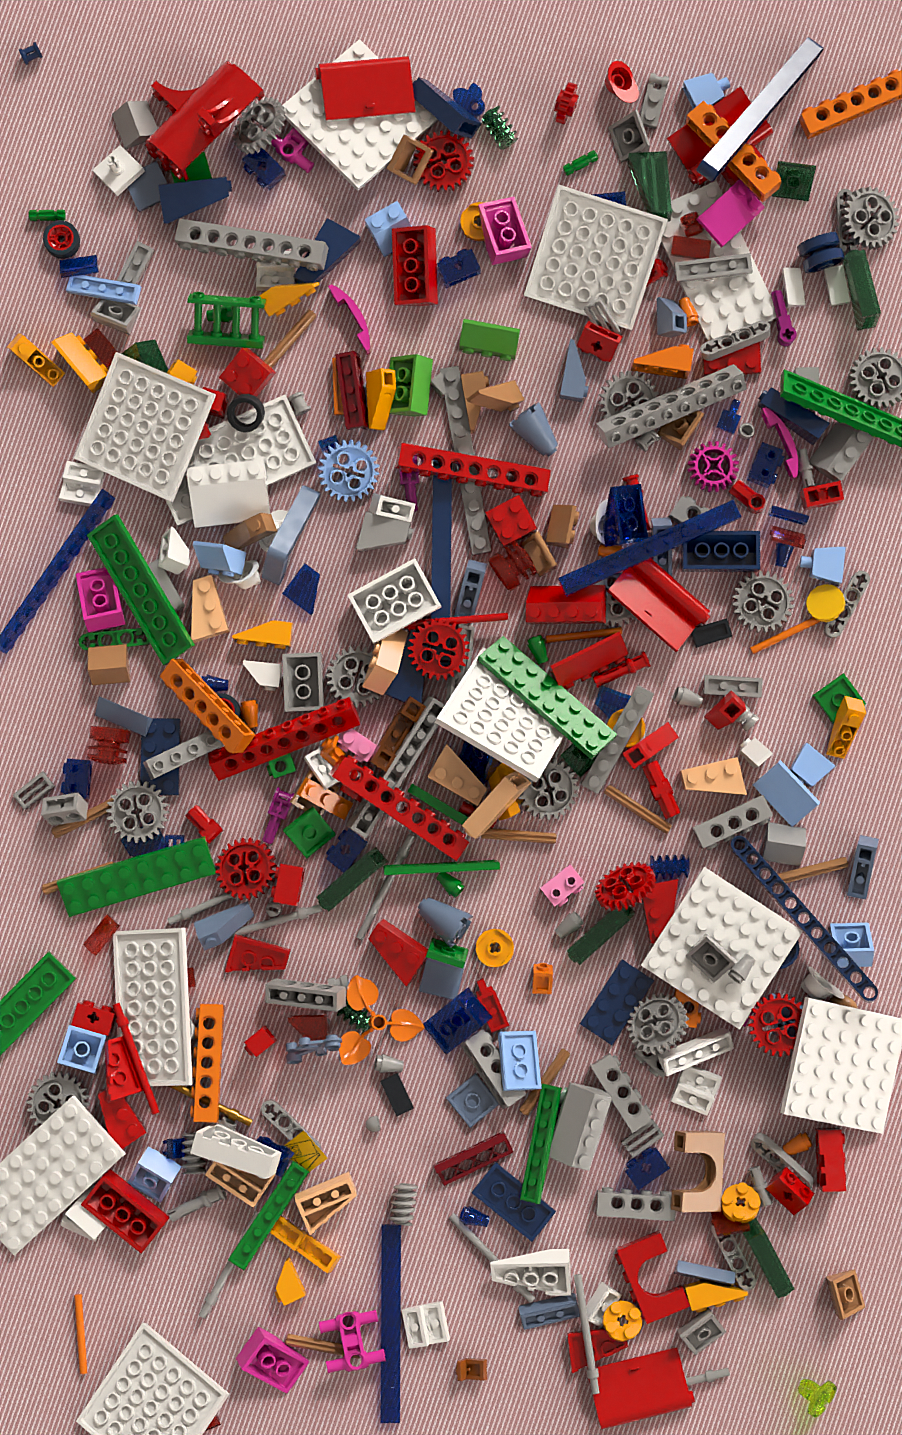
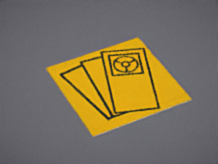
M304 1130L281 1147L292 1161L294 1160L309 1172L328 1159Z

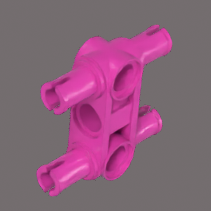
M294 127L283 139L276 134L277 139L271 140V145L275 147L276 152L281 155L284 161L297 164L306 173H309L314 167V163L302 155L309 142ZM286 148L294 150L291 154L284 153Z
M376 1309L363 1313L356 1311L345 1312L335 1316L334 1319L318 1321L321 1334L338 1330L342 1339L344 1356L343 1358L326 1361L328 1374L341 1370L348 1372L358 1371L369 1367V1364L386 1361L384 1349L366 1353L362 1343L360 1327L364 1324L378 1322ZM347 1316L352 1317L354 1320V1324L350 1327H346L343 1324V1319ZM353 1356L361 1358V1364L357 1367L352 1366L350 1363V1359Z

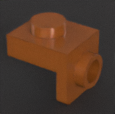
M464 1358L457 1361V1380H487V1359Z

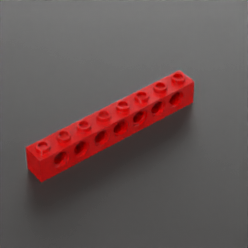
M407 443L399 445L395 467L400 469L402 473L410 474L413 471L418 472L423 477L435 475L440 480L452 478L462 484L474 482L475 486L486 487V485L494 486L493 489L505 490L507 488L512 489L513 493L523 494L524 491L531 493L530 495L534 497H542V495L548 492L551 474L550 469ZM414 456L421 459V465L413 463L412 459ZM437 460L440 463V468H434L431 461ZM451 463L457 464L458 472L451 470ZM469 467H475L477 475L470 474ZM488 470H493L495 472V479H492L488 476ZM507 473H510L514 476V482H509L507 480ZM525 477H530L533 481V484L527 485L525 483Z
M350 697L340 699L333 704L323 706L318 710L305 713L300 717L285 721L280 725L255 734L242 753H230L225 747L209 752V765L218 781L361 725L358 712Z
M343 755L340 756L329 772L330 776L455 861L459 859L469 844V841L465 839L467 835L458 829L455 832L451 830V824L443 819L440 821L435 819V813L427 808L425 811L419 808V802L413 798L408 800L403 797L405 794L397 787L394 790L390 788L387 780L381 776L378 779L372 775L374 772L365 765L363 768L357 765L358 761L352 756L348 755L347 758ZM352 770H357L358 772L355 779H350L349 777ZM372 780V789L366 790L365 784ZM388 791V799L382 801L381 794ZM399 802H404V809L402 811H397L396 809ZM419 812V820L413 822V814ZM434 823V831L428 832L429 824ZM450 834V840L444 843V835Z

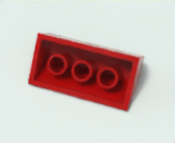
M428 225L392 228L394 305H438L436 228Z
M606 585L530 586L526 601V623L531 625L606 623Z
M619 631L551 665L549 671L558 685L568 690L575 686L573 682L579 679L581 682L586 681L592 677V673L596 671L602 673L609 669L608 665L614 662L616 665L624 662L628 651Z
M111 1169L102 1176L81 1204L141 1254L170 1218Z

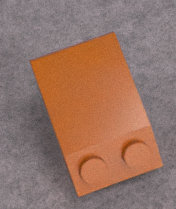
M679 344L678 346L633 360L631 371L687 379L691 371L694 349L689 348V345Z

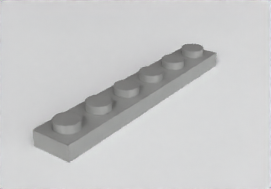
M637 685L612 729L617 733L616 738L599 752L583 780L582 786L596 794L600 792L655 695L653 692Z

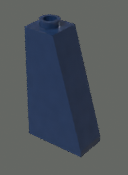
M418 77L413 82L415 100L451 132L472 139L482 124L478 119L430 81Z
M225 176L159 184L164 224L229 197V192H232L231 180L227 181Z
M327 218L315 238L316 241L325 242L329 248L324 270L311 271L307 267L300 266L293 276L295 284L320 282L360 244V236ZM307 252L304 258L308 257L310 252Z
M772 387L768 392L764 390L758 398L761 401L758 407L770 409L782 420L786 427L811 445L817 442L830 424L801 405L780 397V392Z
M417 629L416 631L411 630L403 649L398 673L384 693L403 703L411 696L422 704L425 675H421L422 669L415 670L418 665L411 664L414 657H408L409 654L413 653V650L407 649V647L413 646L409 639H415L412 632L418 633L419 630ZM423 643V644H422V646L428 648V645H429V644H427V643ZM428 650L422 653L424 661H427Z

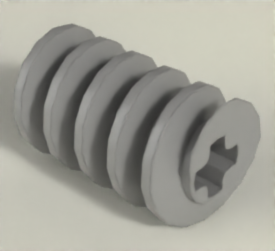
M196 1133L182 1134V1137L187 1138L186 1141L182 1142L187 1148L181 1150V1152L187 1154V1156L181 1158V1160L187 1162V1164L181 1166L187 1172L182 1174H202L206 1172L205 1168L200 1167L206 1164V1161L201 1159L203 1157L190 1153Z
M400 1183L393 1187L398 1190V1193L392 1194L397 1200L391 1201V1204L395 1205L396 1208L390 1209V1212L394 1213L395 1216L389 1217V1220L399 1225L412 1226L413 1224L409 1221L413 1220L414 1216L410 1213L414 1212L415 1208L410 1205L416 1204V1200L411 1197L417 1196V1192L413 1189H417L418 1186Z

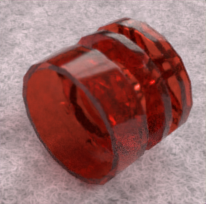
M516 541L510 543L514 552L507 546L504 547L507 555L505 558L498 552L488 558L491 568L509 592L521 585L518 579L519 575L526 581L529 579L526 570L532 576L537 574L532 559Z
M90 726L89 739L97 741V745L88 746V749L96 750V754H87L86 759L109 765L127 764V758L119 757V754H128L127 750L120 748V744L130 743L131 731Z

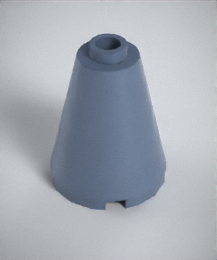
M539 402L519 414L516 421L513 419L508 424L513 431L542 456L547 455L549 457L557 451L558 443Z
M430 897L427 900L423 899L418 906L420 909L419 914L451 948L456 945L454 942L456 938L461 939L471 924L469 919L473 918L470 913Z

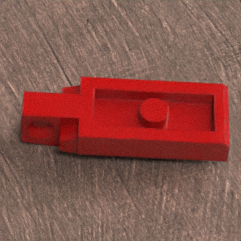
M484 978L477 980L476 982L480 991L476 992L477 999L491 1033L510 1026L492 985L487 987Z

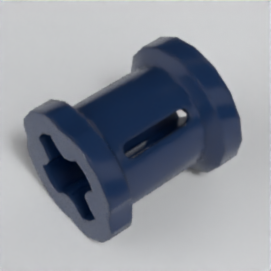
M33 42V45L25 49H18L26 65L38 57L40 59L43 58L36 42Z

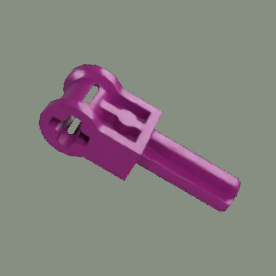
M776 290L771 292V297L777 318V341L781 346L788 347L795 340L797 333L792 327L790 315H787L782 291ZM785 333L787 336H791L789 340H787V337H783Z
M414 456L412 459L413 463L418 465L417 456ZM399 469L400 485L405 487L406 501L416 504L414 512L418 511L416 484H419V473L411 471L410 474L400 472Z
M277 787L268 810V814H271L262 838L263 842L273 843L281 820H286L292 806L290 801L295 793L290 794Z

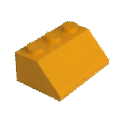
M71 332L51 342L93 394L103 386L109 370L104 364L99 365L96 362L98 357L91 349L89 351L86 350L84 347L86 343L80 335L75 336Z

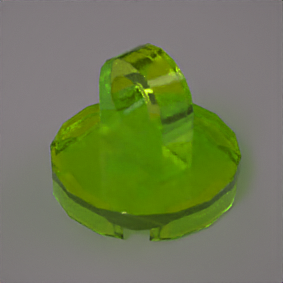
M803 1379L798 1386V1392L810 1401L808 1414L815 1418L819 1417L826 1410L824 1405L827 1402H832L837 1391V1386L831 1381H827L822 1386H819L812 1380Z

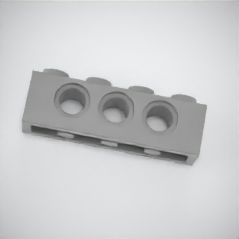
M209 730L146 760L143 764L152 780L223 746V743L216 739Z
M761 795L692 827V830L701 849L706 847L707 850L718 846L717 842L722 839L727 842L735 837L734 834L741 831L744 834L753 829L752 825L759 823V826L770 822L769 817H772L773 814L764 795ZM748 810H752L755 813L753 821H749L746 818ZM731 818H735L738 821V826L735 829H731L728 825V821ZM714 826L720 828L721 833L718 837H714L711 834V829Z
M275 978L265 984V1003L337 1012L346 1006V987Z
M482 1029L460 1044L502 1109L508 1108L526 1095L524 1090L503 1091L499 1049L493 1045L492 1037L488 1032ZM481 1047H484L486 1049V1057H484L481 1054ZM492 1063H494L497 1066V1073H494L492 1071Z
M608 1053L590 1066L606 1092L612 1097V1102L629 1129L634 1133L652 1121L650 1116L653 1114L647 1104L645 1106L641 1104L640 1099L642 1096L636 1088H631L629 1083L632 1081L626 1071L622 1073L619 1069L621 1063L616 1055L611 1056ZM610 1070L617 1072L615 1080L607 1079V1073ZM620 1087L628 1089L626 1096H618L617 1091ZM635 1103L638 1105L636 1113L628 1112L630 1104Z
M602 1187V1190H597L596 1215L675 1221V1210H671L672 1192L660 1191V1194H652V1190H641L640 1193L633 1192V1189L622 1188L621 1191H613L611 1187ZM616 1197L622 1200L619 1207L611 1205V1201ZM632 1200H641L640 1207L632 1208ZM654 1200H658L661 1203L660 1207L656 1210L650 1208V1204Z

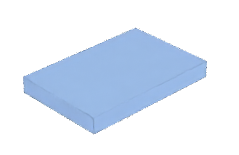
M781 760L753 784L791 827L820 804L818 799Z
M536 1031L499 1032L498 1043L503 1091L542 1089Z

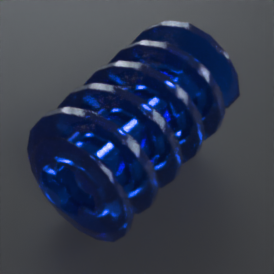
M684 854L680 855L679 860L676 855H673L671 860L669 855H665L664 860H662L661 855H658L656 861L653 855H650L649 863L656 879L659 874H661L663 879H665L666 874H669L670 879H673L674 873L677 874L678 879L681 878L682 873H684L686 878L689 877V855L687 860Z

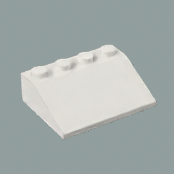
M263 459L187 468L188 488L195 528L237 524L259 513L270 514L266 470Z
M415 558L348 594L373 644L441 608L437 597Z

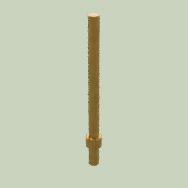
M184 1085L168 1086L192 1098V1089ZM204 1096L201 1098L200 1103L209 1106L210 1099ZM219 1104V1112L227 1115L228 1119L234 1122L237 1120L250 1127L253 1119L240 1114V1111L235 1108L230 1109Z

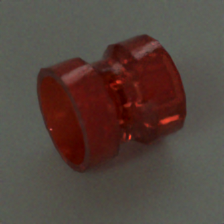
M692 212L680 218L681 224L685 227L684 233L686 237H692L704 231L703 226L696 220L699 217L698 212Z

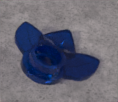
M472 83L468 90L465 88L453 90L455 102L474 117L482 115L485 111V103L482 100L483 92L477 84ZM477 103L478 108L474 110L472 107Z

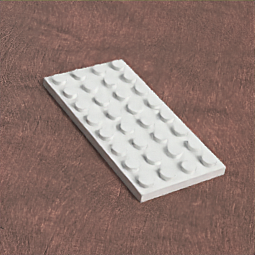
M717 181L647 212L668 219L661 244L674 272L675 262L750 253L740 231L721 248L696 220L723 195ZM752 256V274L679 282L685 296L690 298L692 305L699 315L698 324L707 342L758 321L769 323L777 319L772 298Z
M282 395L263 404L265 410L264 420L252 432L244 433L237 431L230 425L228 420L209 428L211 436L197 441L187 468L263 459L267 486L317 463L286 395ZM253 408L236 417L242 423L250 424L255 421L257 412ZM187 469L174 501L166 500L177 526L193 520Z
M185 928L113 931L116 1003L120 1002L124 1016L128 1018V1027L150 1086L192 1085ZM117 1025V1037H121L123 1033Z
M74 1095L0 1163V1241L14 1256L126 1154Z

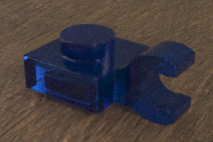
M733 399L729 411L723 409L716 428L734 435L741 418L740 415L736 414L741 401Z

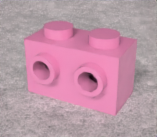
M352 728L341 732L337 741L339 743L337 747L346 753L350 750L355 754L353 758L361 763L364 761L369 763L377 747L376 744Z
M569 864L544 884L540 890L554 907L557 904L561 907L568 901L567 896L572 892L576 895L584 888L582 884L585 882Z

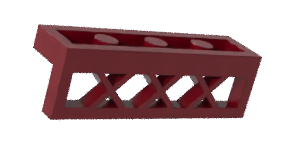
M355 351L335 354L345 427L347 430L356 428L369 429L368 408L360 354Z
M502 1131L435 1163L434 1168L445 1186L514 1151L505 1132ZM505 1142L508 1148L503 1153L494 1151L495 1145ZM483 1151L491 1152L488 1160L484 1162L476 1159L477 1155ZM466 1159L473 1161L470 1169L464 1170L459 1168L460 1162ZM448 1168L456 1169L454 1176L445 1180L442 1171Z

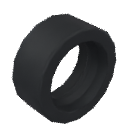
M241 394L235 397L228 406L227 419L230 425L237 431L244 433L252 432L264 420V405L254 395ZM246 402L255 408L257 416L254 422L245 424L237 419L235 409L238 404Z

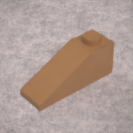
M483 371L461 374L471 434L475 432L482 406L468 403L467 398L476 391L489 387L488 376H484Z
M515 380L478 390L467 398L468 403L499 412L509 410V412L515 411L520 407L519 404L525 400Z
M259 513L244 520L222 537L225 545L240 550L278 531L271 514Z

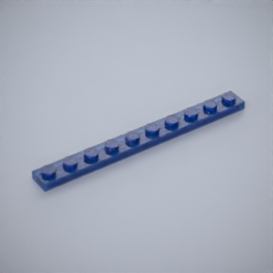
M103 488L1 632V652L7 654L13 648L17 638L25 631L29 621L35 617L36 611L46 601L50 591L58 584L62 574L67 571L71 561L79 554L85 541L89 539L87 534L100 524L106 511L112 507L113 501L116 498Z
M731 500L558 578V581L567 597L741 519L742 516L734 500Z
M382 1224L381 1350L384 1349L386 1361L381 1362V1423H400L401 1225Z

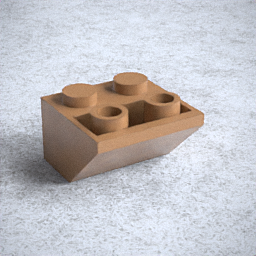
M553 505L546 545L568 549L569 544L573 545L576 531L572 530V527L576 526L579 512L576 511L577 506Z

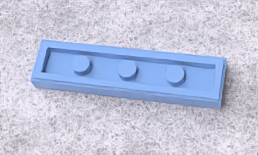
M71 273L66 291L76 295L137 305L142 287L138 284Z

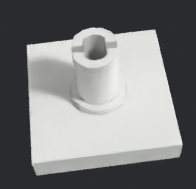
M121 145L92 170L116 196H119L145 172L143 167Z

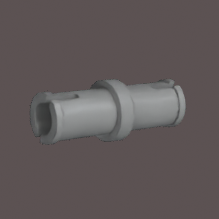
M807 449L797 450L798 473L801 474L803 488L816 486L812 474L813 466L810 465Z
M760 1166L749 1168L748 1172L754 1185L752 1188L760 1197V1206L771 1205L773 1202L769 1192L765 1189L768 1183L764 1181Z

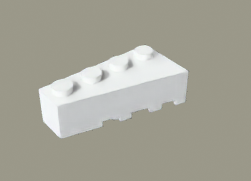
M213 1123L196 1132L190 1153L254 1174L259 1178L267 1179L276 1174L282 1152L222 1125Z

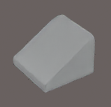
M440 372L431 380L430 386L441 398H444L446 392L443 375Z

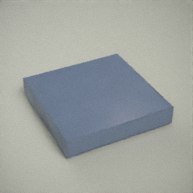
M157 161L143 167L145 172L127 187L139 212L161 202L158 185L167 184Z
M427 958L419 992L457 1000L464 968Z
M476 1073L446 1097L469 1128L499 1105L491 1091Z

